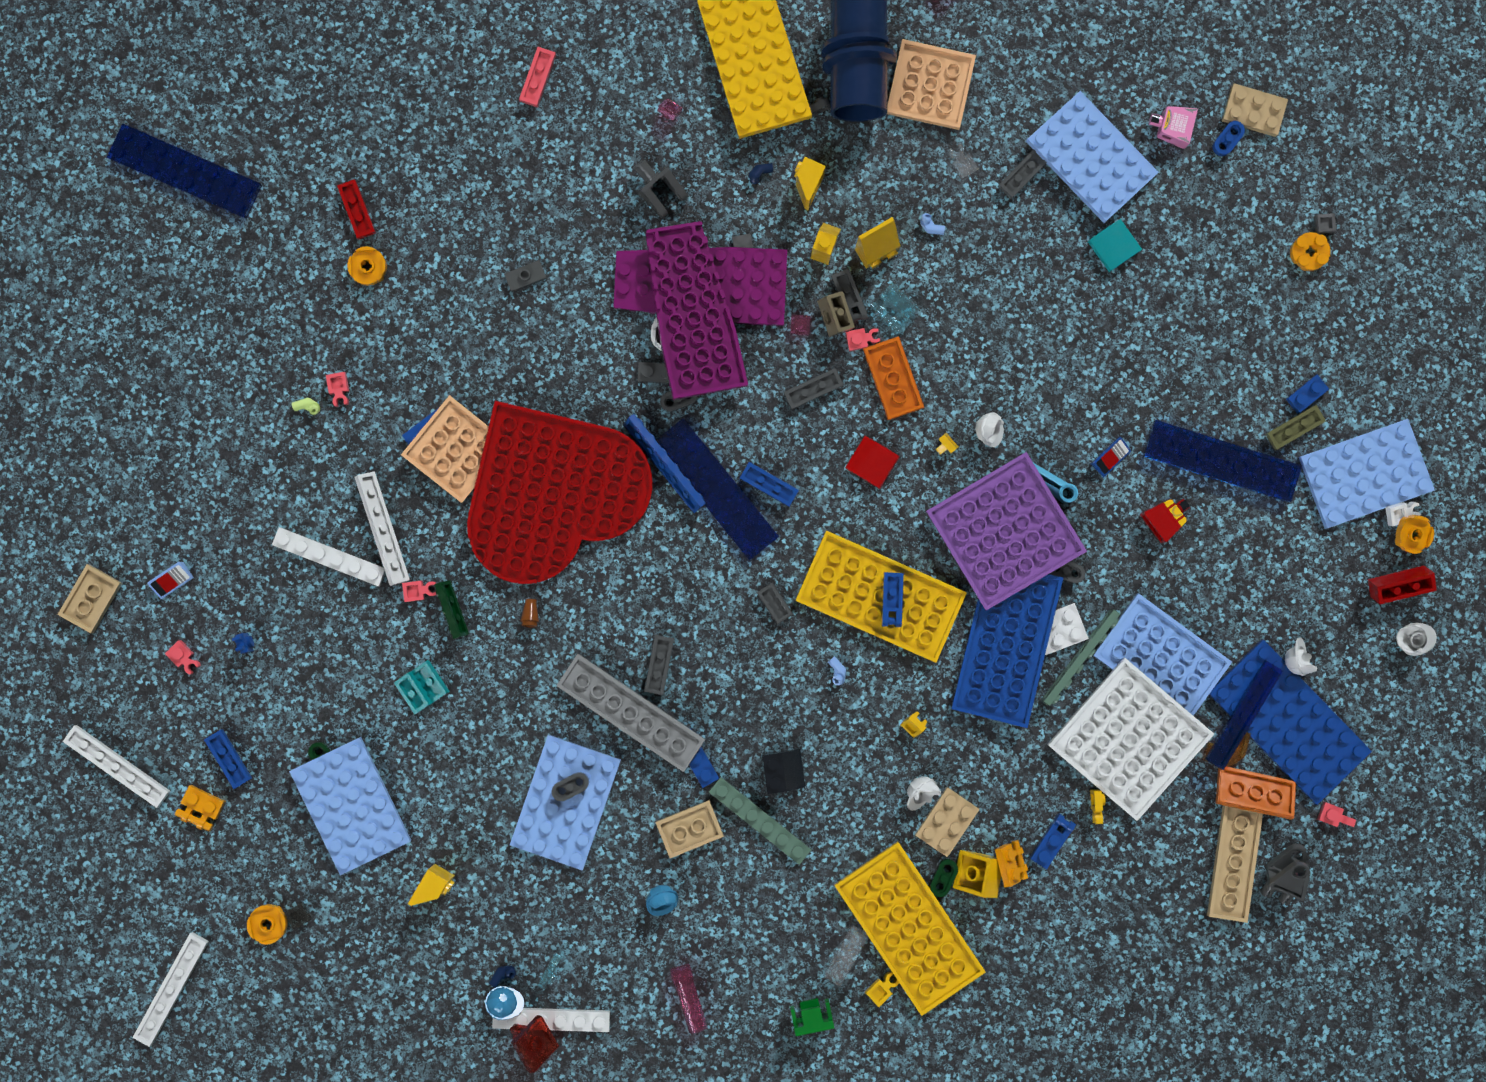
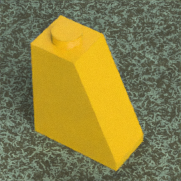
M823 223L814 242L810 259L828 265L841 229Z

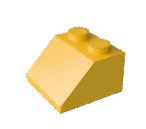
M804 157L803 162H798L794 177L796 178V187L804 208L809 210L824 178L826 166Z
M960 850L957 862L958 873L954 880L953 888L983 898H998L1001 872L997 857Z
M434 864L426 871L408 904L412 906L438 899L441 895H446L455 883L452 881L455 875Z

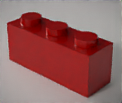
M1426 566L1368 579L1370 597L1379 605L1437 591L1435 573Z

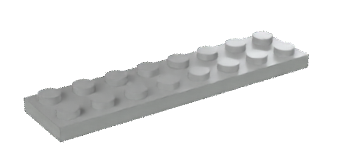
M580 654L576 655L556 685L682 772H685L706 740Z

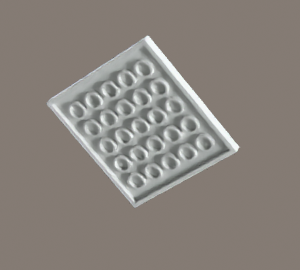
M1123 658L1052 738L1048 746L1138 821L1213 737L1214 733L1131 662Z

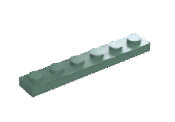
M1116 610L1108 611L1089 636V639L1085 641L1040 701L1048 706L1051 704L1055 705L1061 697L1059 694L1063 688L1066 690L1071 685L1073 675L1080 673L1086 658L1090 659L1094 655L1096 645L1098 643L1101 644L1106 639V632L1109 628L1113 629L1119 622L1117 618L1120 614Z
M722 777L710 789L709 793L799 865L811 851L810 847Z

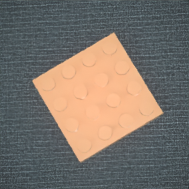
M902 39L887 104V114L959 130L976 55Z
M449 395L401 455L459 502L463 503L475 488L489 426Z

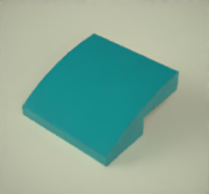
M1121 219L1087 241L1108 272H1111L1142 250Z
M429 660L394 682L414 715L450 692Z

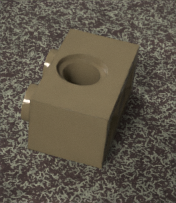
M843 291L825 296L817 301L829 337L855 328Z

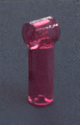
M687 963L670 968L688 1032L693 1034L705 1030L707 1024L690 964Z

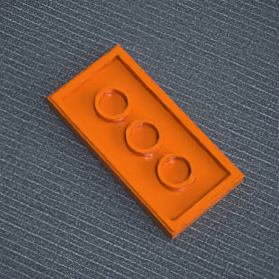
M899 336L863 348L887 420L889 421L923 409L924 405Z
M1222 765L1218 767L1216 804L1290 820L1294 819L1296 783L1293 780Z

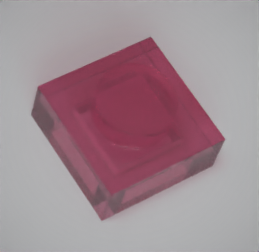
M667 98L659 105L657 111L665 118L675 120L681 114L683 107Z
M792 314L790 335L809 336L811 316Z

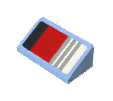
M177 562L147 584L160 599H163L194 577L184 562Z

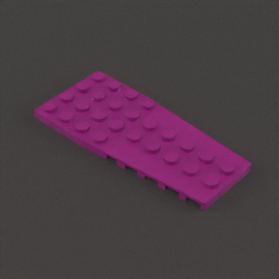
M701 221L648 229L645 233L660 345L673 400L748 386L736 328L730 309L725 301L724 290L721 288L718 272H716L713 255L710 253L707 236L704 234Z
M742 247L709 248L710 253L713 255V263L716 272H718L719 282L724 290L725 301L730 309L734 324L784 326L787 250ZM648 250L616 252L615 309H626L635 312L642 311L650 314L656 313Z

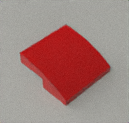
M864 436L845 468L869 484L881 489L900 456L869 437Z

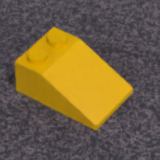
M893 217L858 237L855 251L866 269L869 267L873 269L882 263L881 260L886 257L891 259L898 254L900 241Z

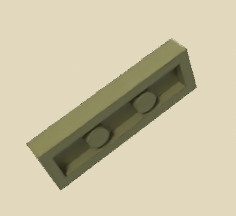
M1314 405L1265 435L1273 449L1277 450L1326 422L1318 406Z

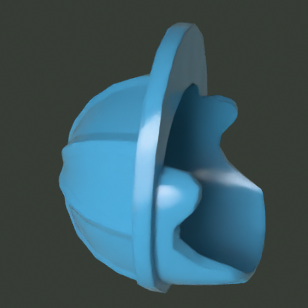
M658 885L652 888L646 899L648 912L654 916L668 914L677 906L678 894L667 885Z
M499 986L493 988L487 994L485 1000L486 1011L492 1018L497 1020L511 1019L518 1016L523 1010L524 999L520 992L515 989Z

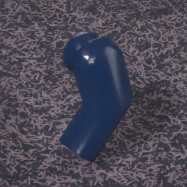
M772 163L756 165L749 172L748 178H750V183L758 184L760 182L759 177L762 174L773 173Z
M510 965L498 967L489 984L496 988L502 979L514 978L516 975L515 968Z

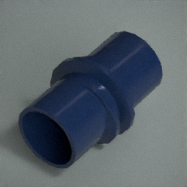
M831 0L830 39L822 45L821 56L823 57L822 70L830 76V115L836 119L864 122L880 119L887 115V67L896 63L897 53L887 48L890 45V39L887 36V0Z

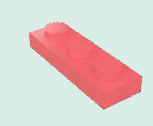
M537 47L519 98L520 102L538 108L556 57V52Z

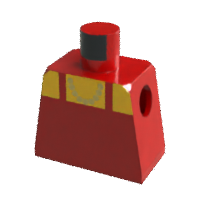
M1168 499L1140 513V516L1160 543H1165L1186 523L1187 519L1183 513L1190 506L1184 499L1176 504L1172 499Z

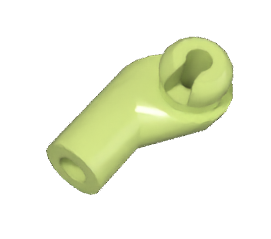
M311 398L292 402L294 411L306 409L312 415H316L320 411V405Z

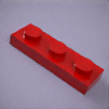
M353 179L337 185L357 239L360 240L376 234L357 181Z

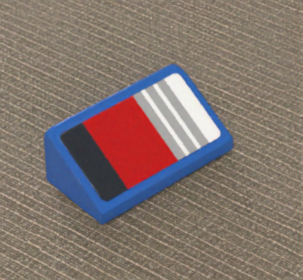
M1118 437L1090 464L1104 478L1131 450L1124 440Z

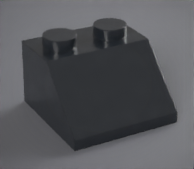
M800 749L762 753L767 794L788 792L805 787Z

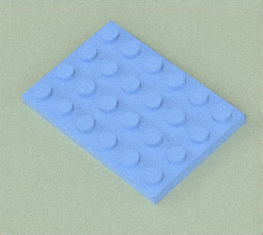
M1081 91L1026 140V143L1032 149H1035L1036 153L1047 162L1046 164L1103 223L1112 217L1159 173Z
M1408 419L1298 457L1325 529L1435 491Z
M1139 593L1134 596L1119 617V622L1108 632L1106 639L1097 647L1093 655L1111 670L1123 658H1126L1193 716L1232 663V661Z
M548 735L510 846L583 871L621 759ZM577 772H582L588 776L589 785L583 792L565 801H557L552 796V788L557 782ZM578 778L576 780L577 785H582L583 780ZM559 788V793L565 794V788Z
M361 737L289 771L340 875L411 841Z

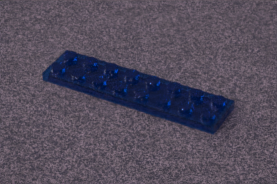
M123 123L107 155L109 160L244 219H247L262 187L260 183Z
M684 418L656 439L661 448L666 450L669 458L678 465L681 473L690 480L694 489L702 495L706 502V508L749 561L779 537Z
M1159 420L1153 421L1143 454L1145 458L1288 503L1292 501L1302 465Z

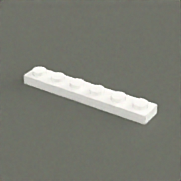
M375 471L355 476L389 585L392 586L409 581L408 572Z
M281 527L278 528L272 543L273 546L379 587L385 576L384 567Z
M78 725L73 726L63 740L65 744L156 808L161 806L170 793V790Z
M193 932L189 934L132 1038L148 1047L153 1045L209 943L208 940Z
M523 1008L521 1013L514 1018L507 1020L493 1018L492 1028L609 1032L610 1011Z

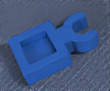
M241 633L232 638V641L236 643V652L240 651L241 654H247L254 651V641L248 633Z

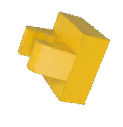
M945 433L939 438L942 444L935 450L941 455L946 450L952 453L959 446Z
M919 712L910 715L900 724L913 738L927 728V720L920 721L917 718L920 714Z

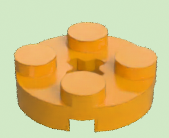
M1314 232L1304 233L1299 236L1290 248L1292 262L1301 267L1300 269L1303 271H1315L1328 262L1330 257V246L1327 238ZM1309 247L1314 250L1312 257L1309 253H1306Z
M365 246L355 250L356 252L349 257L347 263L348 272L356 282L365 286L383 281L387 271V263L384 256L373 247ZM367 261H369V264L372 265V268H370L368 271H366L365 268H362L363 265H366Z
M1419 515L1402 517L1396 530L1395 544L1403 551L1412 554L1421 553V550L1425 547L1428 548L1434 538V528L1430 526L1429 519ZM1415 531L1417 533V536L1412 537V534Z
M261 905L251 913L247 920L248 934L260 944L268 945L275 943L287 931L288 921L286 914L278 905ZM266 919H268L272 923L270 929H267L266 926L263 927V923L266 922Z

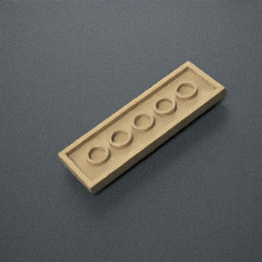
M1223 805L1207 916L1248 923L1263 818L1262 813Z

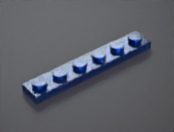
M1264 660L1206 756V761L1221 770L1225 769L1283 670Z

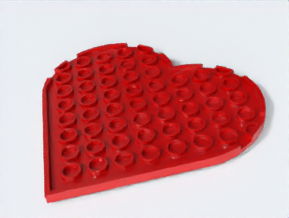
M495 401L467 519V532L472 551L487 570L505 581L518 584H532L556 576L573 560L582 540L603 541L612 539L627 532L641 519L649 505L652 494V473L648 460L640 447L631 438L615 429Z

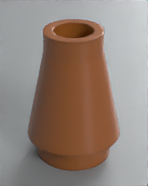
M525 599L520 619L522 627H537V623H539L537 600Z

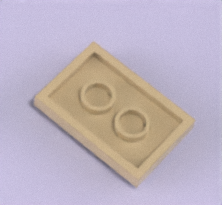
M1234 83L1231 86L1221 121L1226 123L1239 121L1246 129L1276 137L1280 130L1288 99Z
M86 564L57 615L89 633H94L122 583L90 564Z
M946 787L915 833V836L948 857L980 809Z
M710 800L655 822L669 858L724 837Z

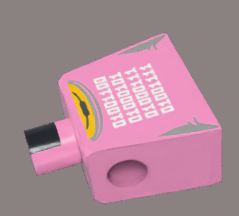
M1168 106L1163 111L1162 116L1152 113L1149 125L1159 127L1157 132L1159 139L1185 149L1190 144L1198 109Z

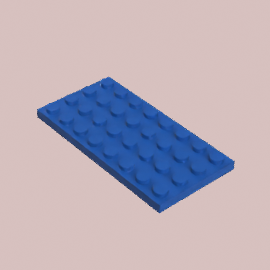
M1048 574L986 611L978 599L951 709L1028 728L1063 577Z
M1260 640L1218 681L1209 694L1316 805L1372 752L1297 674L1292 673L1287 668L1285 661L1265 640Z

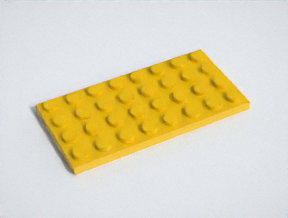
M697 0L739 139L811 119L812 113L776 0Z
M826 530L795 601L937 663L967 592ZM884 572L904 573L902 627H895V625L882 627ZM889 611V617L896 616V612Z
M898 841L834 884L921 1016L986 973Z

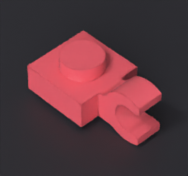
M1323 801L1317 820L1338 827L1339 822L1352 827L1356 823L1355 819L1342 815L1344 809Z

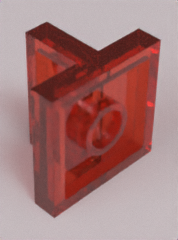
M536 1015L527 1026L514 1024L510 1028L513 1034L511 1043L529 1073L534 1074L559 1047L546 1022L540 1015Z

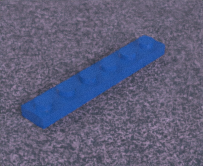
M635 414L628 417L623 426L695 514L706 504L702 495L694 489L690 480L681 473L678 465L669 458L666 450L661 448L654 435L648 432L641 419L637 418Z

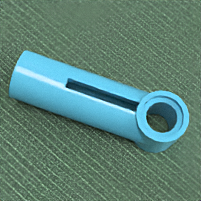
M1034 463L1041 477L1046 480L1045 483L1052 495L1058 501L1066 504L1076 500L1078 489L1075 485L1065 482ZM1066 488L1071 491L1069 499L1063 496V490Z

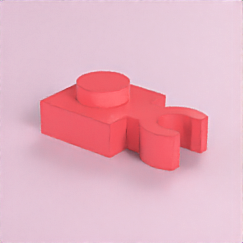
M864 328L847 331L845 334L849 352L868 347L867 342L872 344L879 343L881 341L880 338L874 339L872 337V334L877 333L878 329H871L869 333H865Z
M346 372L326 375L328 392L330 395L335 394L333 405L339 407V399H343L344 404L349 405V400L344 395V392H349Z
M423 581L402 583L404 602L425 600L424 594L436 596V592L430 591V586L435 585L436 582H428L425 586H423Z
M178 640L165 653L177 667L184 665V670L187 674L194 673L190 669L191 664H194L196 667L201 666L199 661L190 658L194 653L182 640Z

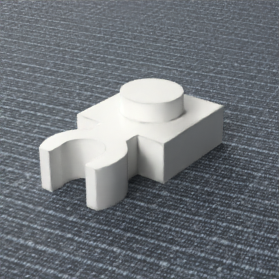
M1401 502L1385 507L1388 526L1399 525L1402 517L1410 515L1420 516V512H1413L1414 507L1419 506V503L1409 502L1407 504Z

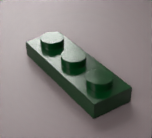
M451 581L435 584L436 595L440 599L442 612L447 619L449 632L453 639L469 635Z

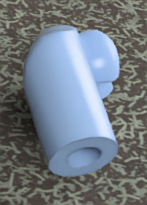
M924 213L921 216L920 224L928 234L944 235V225H935L931 220V215L928 213Z
M834 656L828 663L834 669L832 681L835 685L839 686L845 681L846 668Z

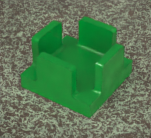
M818 998L801 1001V1018H796L795 1008L790 1006L796 1036L835 1029L829 999H825L827 1009L825 1013L821 1012Z

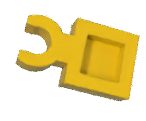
M1090 789L1091 809L1093 811L1092 821L1095 824H1103L1102 811L1106 803L1105 795L1099 789Z
M890 971L884 975L883 982L877 979L864 992L877 1007H880L893 994L889 989L899 984L897 979L892 983L889 981L893 975Z

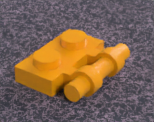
M189 785L181 801V804L187 806L185 811L178 808L175 816L181 818L180 820L185 823L190 822L196 825V828L200 830L205 829L210 832L213 824L208 823L209 818L218 819L226 801L193 785ZM193 811L202 813V817L198 818L192 815Z
M1019 840L1011 841L1010 844H1004L995 849L1004 887H1012L1021 882V880L1028 879V867L1024 863L1022 855L1024 852L1023 848L1020 847Z

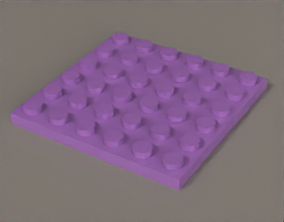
M1027 452L926 511L985 611L1087 552Z

